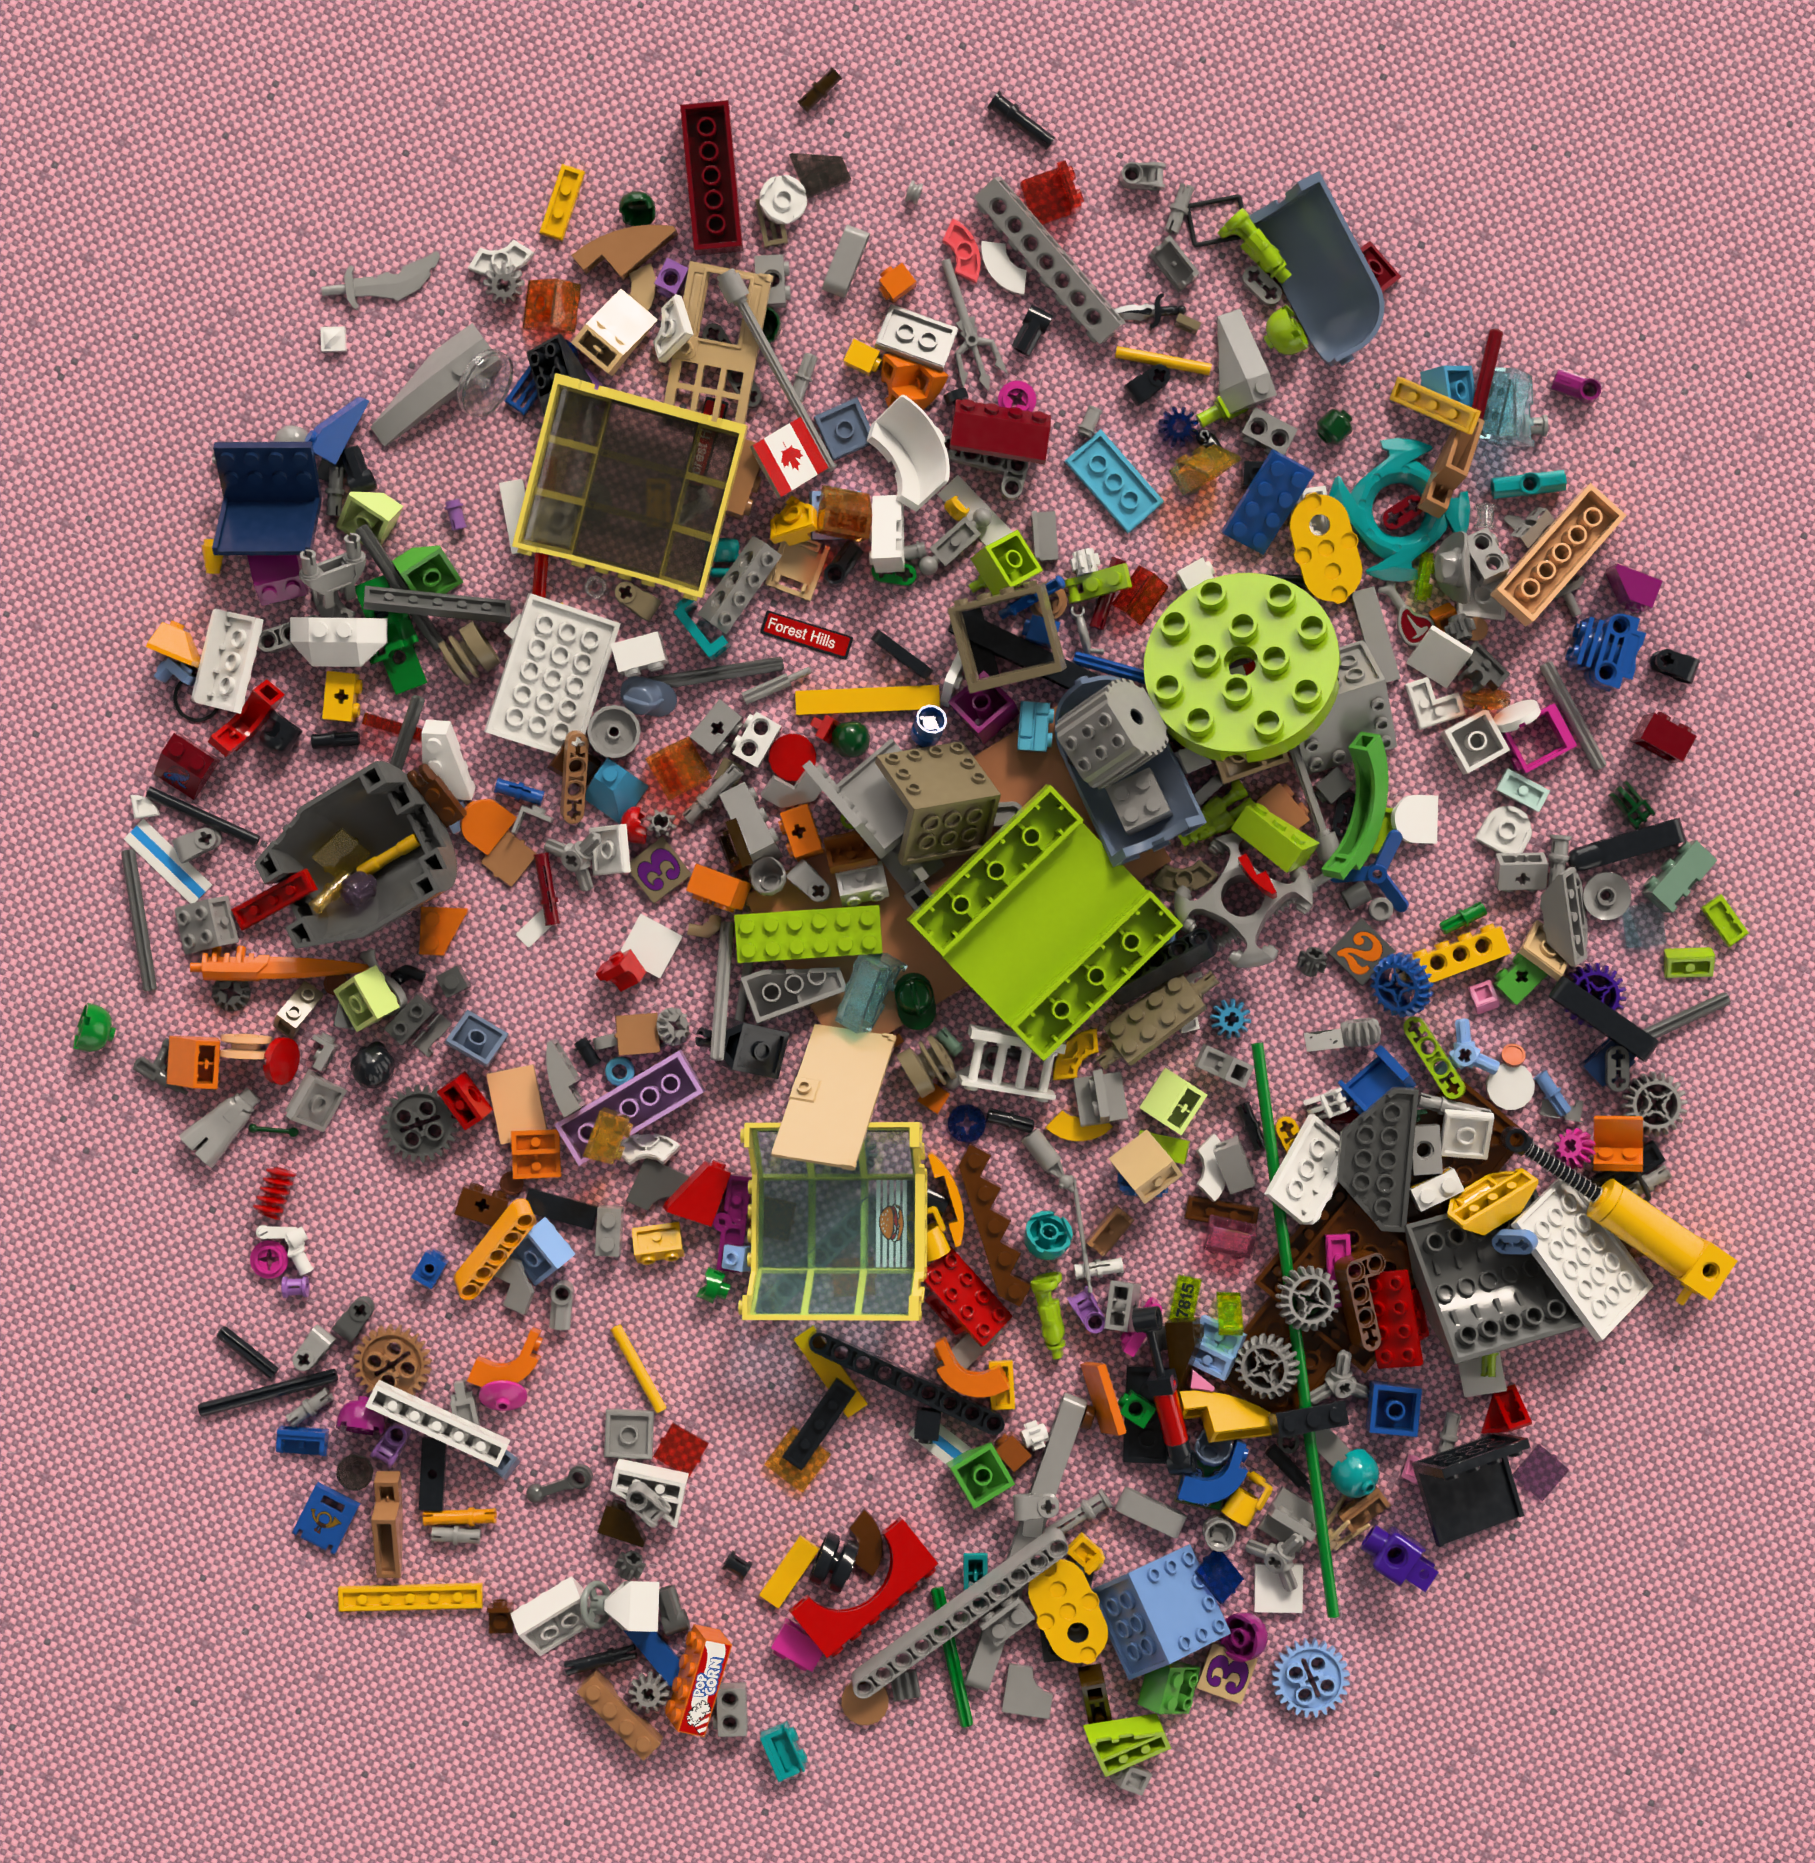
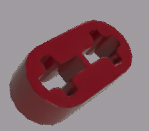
M1417 495L1407 496L1384 511L1380 518L1381 525L1386 530L1393 531L1418 516L1423 511L1418 506L1415 507L1416 512L1410 510L1405 513L1403 509L1409 506L1408 500L1419 505L1421 498ZM1399 512L1401 517L1395 520L1396 525L1393 523L1388 524V513L1393 516Z

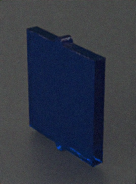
M1215 1550L1208 1556L1203 1557V1562L1194 1571L1220 1604H1223L1231 1594H1234L1236 1592L1235 1589L1244 1580L1226 1555Z

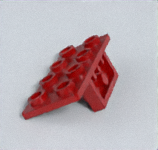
M950 1246L951 1250L949 1253L933 1260L927 1266V1278L924 1279L923 1283L932 1293L924 1300L955 1335L966 1330L983 1347L1013 1316Z
M1408 1270L1383 1271L1378 1275L1367 1278L1381 1335L1380 1346L1375 1350L1378 1369L1423 1365L1420 1341L1429 1336L1425 1310L1418 1290H1411Z

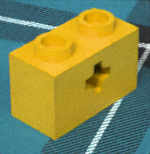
M334 671L326 672L322 719L355 723V719L360 716V704L357 703L358 694L362 693L363 681L359 679L360 675ZM344 693L348 695V700L345 699L342 702L338 697Z

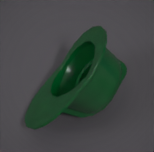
M919 973L903 975L895 986L898 1015L906 1027L913 1030H922L927 1028L936 1016V1004L930 981Z

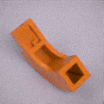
M535 1327L530 1330L520 1355L511 1362L496 1363L478 1356L467 1382L483 1387L493 1381L504 1380L518 1383L535 1368L541 1358L540 1355L533 1353V1350L538 1352L543 1338L539 1336L542 1330Z
M945 1336L934 1343L936 1346L933 1348L938 1361H943V1364L939 1365L936 1370L943 1381L955 1391L971 1397H990L1010 1388L1011 1385L1001 1364L985 1371H970L959 1364Z

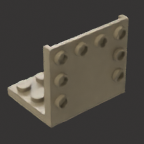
M962 741L876 755L875 764L908 810L898 861L902 866L976 853L990 839L1001 794Z

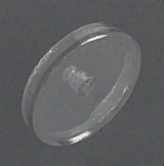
M487 349L470 361L460 378L457 390L458 404L465 413L475 418H482L494 412L502 404L513 381L514 369L509 356L497 349Z

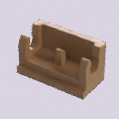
M1115 1205L1087 1238L1086 1243L1101 1256H1105L1133 1223L1134 1219L1118 1205Z
M1376 1486L1372 1493L1354 1498L1342 1507L1337 1514L1344 1523L1347 1520L1350 1521V1525L1347 1528L1352 1534H1355L1357 1529L1364 1526L1391 1505Z

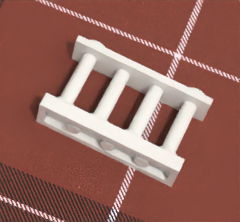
M969 1024L968 1035L970 1039H973L975 1045L969 1075H959L958 1079L965 1089L977 1091L978 1088L1031 1096L1039 1102H1048V1099H1056L1054 1091L1048 1089L1054 1057L1058 1053L1065 1054V1042L1044 1061L1039 1088L1025 1086L1030 1056L1033 1051L1013 1031ZM987 1041L997 1043L996 1045L998 1046L992 1080L978 1078L983 1049ZM1011 1045L1018 1046L1022 1050L1015 1084L1001 1082L1007 1050L1011 1048Z

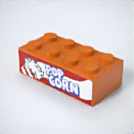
M693 1624L692 1630L688 1632L686 1637L687 1647L679 1660L680 1670L678 1677H675L673 1680V1693L671 1700H668L666 1703L665 1714L677 1732L705 1737L732 1644L720 1629Z

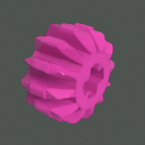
M1575 1128L1574 1131L1566 1129V1136L1558 1134L1561 1141L1553 1144L1559 1148L1554 1154L1560 1159V1162H1565V1165L1570 1166L1571 1169H1574L1575 1166L1579 1169L1583 1168L1584 1161L1588 1164L1591 1163L1588 1157L1589 1155L1596 1154L1591 1149L1596 1144L1593 1140H1590L1591 1135Z

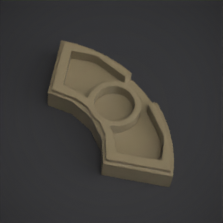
M1201 860L1184 869L1174 868L1165 864L1151 883L1169 892H1176L1182 885L1190 891H1195L1208 885L1219 874Z

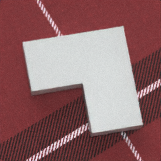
M1429 677L1404 685L1419 730L1466 715L1459 692L1435 699Z

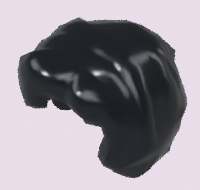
M375 1041L368 1046H362L350 1063V1069L355 1081L364 1088H379L387 1084L390 1077L393 1076L395 1068L393 1057L386 1049L385 1044L379 1041Z

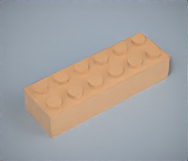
M1591 483L1588 484L1569 503L1490 595L1526 627L1534 622L1627 515Z

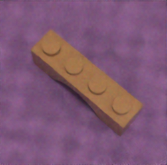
M597 1668L579 1685L577 1693L643 1761L661 1745L663 1736L646 1719L640 1718L627 1707L618 1696L613 1684Z

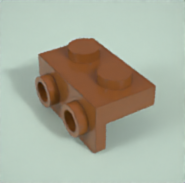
M857 831L823 838L830 874L878 864L876 853Z

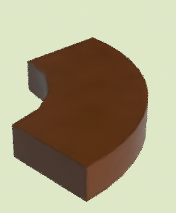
M864 1508L849 1529L855 1534L859 1544L855 1564L873 1577L881 1561L883 1544L877 1522Z

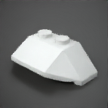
M290 617V642L311 666L362 667L387 644V619Z

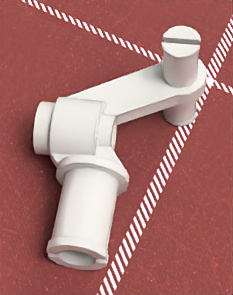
M266 1225L257 1227L256 1235L260 1239L285 1238L289 1246L287 1257H291L300 1276L314 1269L304 1252V1241L308 1237L302 1226L298 1229L297 1227Z

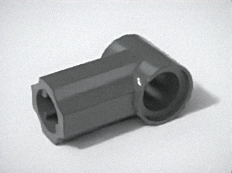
M675 1585L660 1588L659 1608L666 1636L690 1630L689 1619L685 1609H682Z

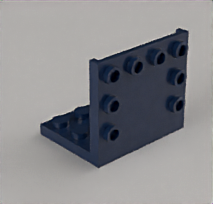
M214 442L213 450L223 494V502L212 546L213 554L225 556L300 555L304 551L306 555V549L312 550L322 502L312 442Z

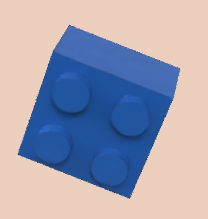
M1370 1380L1365 1428L1369 1433L1418 1437L1422 1388L1416 1384Z

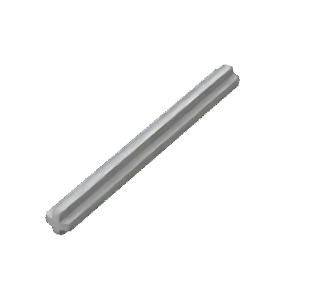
M726 921L721 922L710 1050V1058L714 1061H722L724 1059L734 933L733 923Z

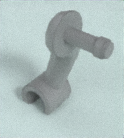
M1072 606L1070 616L1073 620H1076L1084 653L1088 655L1090 653L1103 655L1104 649L1091 648L1090 637L1084 620L1085 608L1082 607L1081 614H1075L1073 611L1074 606Z

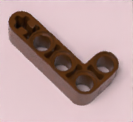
M1361 1250L1338 1259L1334 1266V1272L1351 1343L1355 1347L1374 1351L1380 1346L1381 1335L1367 1278L1380 1274L1385 1269L1386 1260L1382 1254Z

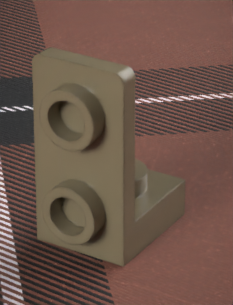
M304 981L277 1013L273 1027L293 1039L297 1035L301 1023L323 998L324 994L307 981Z

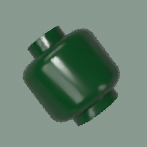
M1331 409L1318 420L1316 433L1327 445L1331 443L1338 445L1351 434L1352 426L1350 422L1352 418L1345 410L1340 412L1336 409Z

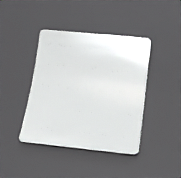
M1500 1352L1496 1356V1377L1480 1376L1482 1357L1458 1363L1464 1397L1507 1391Z

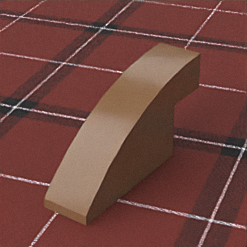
M669 225L628 227L598 237L581 247L571 256L585 274L589 273L605 259L622 281L630 276L629 273L642 266L674 239L678 233L674 226Z
M1478 418L1472 435L1455 428L1452 429L1427 481L1418 505L1419 509L1438 519L1448 510L1453 491L1468 475L1485 422L1484 420Z
M377 1471L374 1480L376 1503L371 1519L377 1578H401L403 1549L401 1471Z

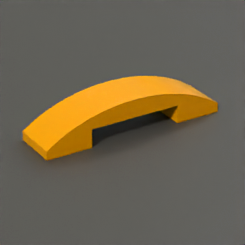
M930 1152L928 1153V1158L934 1177H945L957 1219L948 1223L955 1247L961 1245L964 1231V1212L961 1196L949 1169L937 1155Z

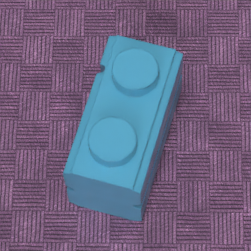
M1020 702L1017 750L1047 752V747H1052V733H1048V725L1053 723L1054 709H1050V703Z

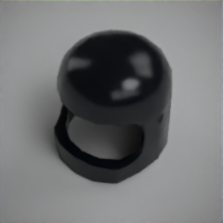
M273 709L269 716L276 720V723L271 731L266 732L262 730L260 742L268 751L277 755H286L291 751L303 731Z

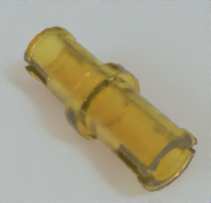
M342 870L330 884L326 883L323 886V891L309 902L310 907H313L312 909L316 913L321 914L333 900L336 901L340 898V893L354 881L353 878L350 877L348 879L350 874Z

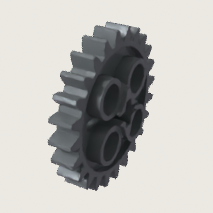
M417 1084L413 1092L408 1086L405 1088L406 1095L398 1091V1100L393 1097L389 1099L393 1106L384 1107L389 1112V1115L381 1116L382 1119L387 1120V1124L382 1125L381 1128L388 1129V1133L383 1135V1138H391L387 1146H396L394 1154L403 1151L402 1159H406L411 1155L412 1162H415L418 1156H420L421 1162L424 1163L428 1155L433 1161L436 1158L435 1152L443 1156V1147L448 1150L452 1148L448 1141L457 1140L452 1135V1132L460 1130L454 1126V1123L458 1121L456 1118H453L450 1109L442 1098L438 1096L437 1091L439 1088H435L430 1092L429 1085H425L423 1091H421L420 1085ZM424 1102H430L433 1105L432 1114L428 1115L423 1112L422 1105ZM402 1110H407L411 1115L408 1123L400 1119L399 1115ZM436 1115L441 1116L440 1119L423 1125V1130L421 1126L405 1132L400 1130L402 1127L418 1122V1117L420 1120H425ZM433 1124L440 1126L442 1130L440 1137H434L431 1134L430 1128ZM413 1132L418 1135L419 1142L417 1145L409 1143V1133Z

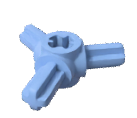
M1469 1019L1455 1020L1457 1042L1453 1043L1454 1049L1449 1052L1450 1056L1448 1057L1454 1068L1457 1069L1459 1067L1462 1070L1466 1066L1471 1069L1475 1066L1488 1073L1496 1074L1500 1062L1481 1054V1049L1475 1046V1041H1471ZM1461 1049H1465V1051L1469 1049L1471 1051L1470 1059H1466V1057L1462 1059L1460 1057ZM1444 1061L1434 1066L1435 1072L1439 1075L1445 1074L1447 1064Z

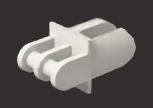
M1341 1087L1331 1089L1324 1094L1303 1101L1305 1106L1321 1101V1103L1307 1109L1308 1115L1324 1110L1323 1113L1316 1115L1320 1120L1327 1117L1330 1119L1351 1109L1346 1106V1097L1342 1096L1340 1092L1342 1091Z

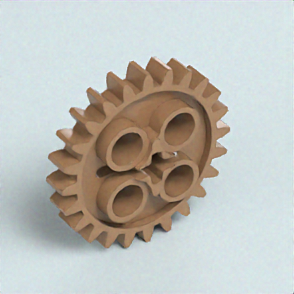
M389 1324L386 1331L381 1325L378 1328V1333L372 1329L369 1332L370 1338L368 1336L362 1338L364 1344L359 1343L356 1348L360 1352L355 1353L353 1357L359 1361L355 1362L353 1368L360 1369L355 1374V1377H363L359 1385L367 1384L369 1386L366 1393L374 1389L378 1380L414 1396L416 1389L421 1391L424 1387L421 1382L426 1383L429 1379L425 1374H429L432 1368L426 1365L430 1364L432 1359L425 1357L429 1354L430 1349L422 1348L426 1343L425 1340L417 1341L419 1333L412 1337L410 1335L411 1328H408L406 1332H402V1325H399L394 1330L392 1324ZM391 1343L399 1344L401 1351H394L391 1348ZM405 1352H410V1355L400 1359L396 1365L392 1364L379 1375L375 1374L376 1371L384 1368L389 1361L393 1362ZM371 1356H378L381 1359V1364L374 1363ZM404 1363H412L414 1371L407 1370ZM385 1375H391L395 1383H388L385 1380Z

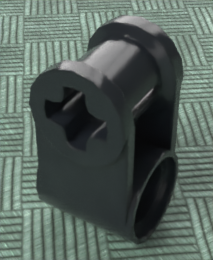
M1162 364L1155 365L1142 375L1140 374L1128 382L1124 389L1138 407L1168 383L1170 371ZM1155 371L1157 373H1164L1163 382L1153 380Z
M1671 649L1657 651L1650 657V666L1654 671L1686 684L1693 683L1700 660L1695 657L1681 654ZM1664 656V661L1667 662L1666 665H1663V661L1660 660V657Z

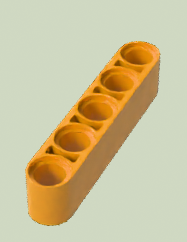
M517 1199L508 1206L455 1273L453 1281L459 1296L463 1300H472L481 1293L535 1225L536 1217L526 1199Z

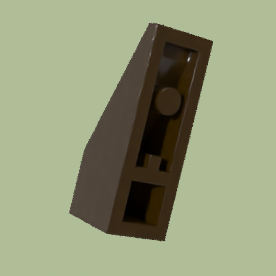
M1200 1317L1171 1318L1165 1322L1169 1369L1175 1368L1179 1383L1176 1388L1177 1393L1185 1388L1202 1338L1204 1337V1327L1200 1324Z
M1101 1663L1079 1667L1078 1673L1088 1724L1111 1721L1112 1716Z

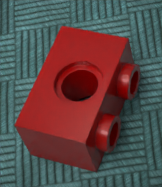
M466 1071L437 1091L464 1130L482 1120L493 1110Z

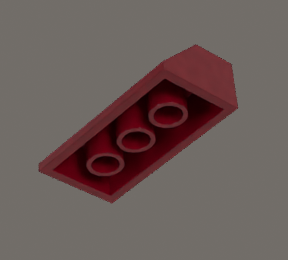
M956 399L951 422L949 449L1045 465L1051 429V415L1041 411L1030 412L1017 407L1007 408L993 403L983 404L969 399Z

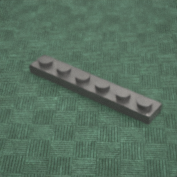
M365 586L363 609L510 623V600Z

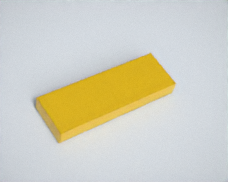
M564 164L561 165L539 232L541 235L563 242L586 174L585 171Z
M799 1535L759 1593V1596L779 1609L820 1548Z

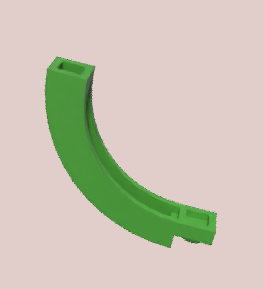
M1361 731L1348 747L1355 769V803L1349 826L1340 845L1321 868L1324 876L1344 880L1352 869L1360 870L1378 838L1387 805L1389 781L1387 756L1381 735Z

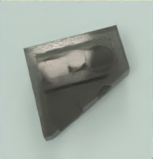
M789 154L798 179L805 188L807 199L851 181L842 156Z

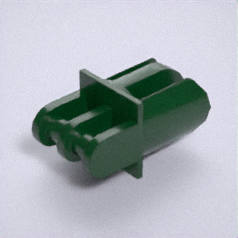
M1626 780L1622 785L1627 792L1618 786L1615 789L1617 795L1611 792L1608 796L1621 810L1622 816L1637 830L1639 829L1638 825L1642 822L1646 823L1647 818L1650 815L1654 816L1655 812L1646 802L1647 800H1643ZM1641 805L1646 809L1643 813L1638 809ZM1633 812L1638 816L1636 819L1630 816Z

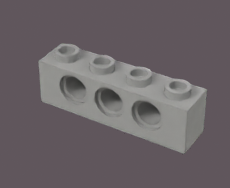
M752 536L698 612V615L718 630L727 634L782 555L767 543Z

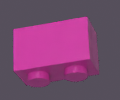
M785 1618L771 1643V1649L774 1650L773 1653L782 1659L789 1658L794 1661V1665L803 1671L808 1669L813 1672L823 1654L800 1625Z

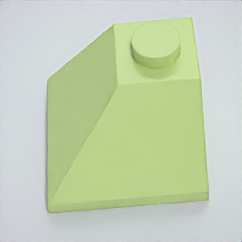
M350 492L336 527L350 536V533H356L359 527L367 524L382 546L396 525L403 506L384 493Z

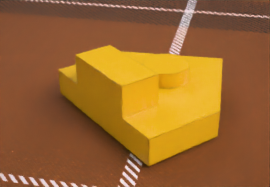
M791 495L786 501V507L780 514L776 513L770 521V539L774 544L786 541L789 546L810 540L811 532L818 530L816 509L812 505L805 504Z

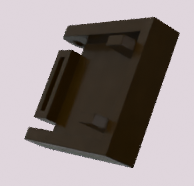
M736 818L726 821L713 829L714 833L722 832L718 840L727 864L735 862L736 866L728 869L730 874L753 864Z

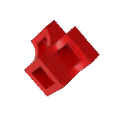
M629 949L624 953L621 951L614 953L608 961L602 963L595 974L600 981H611L622 992L638 984L646 974V971L633 951Z

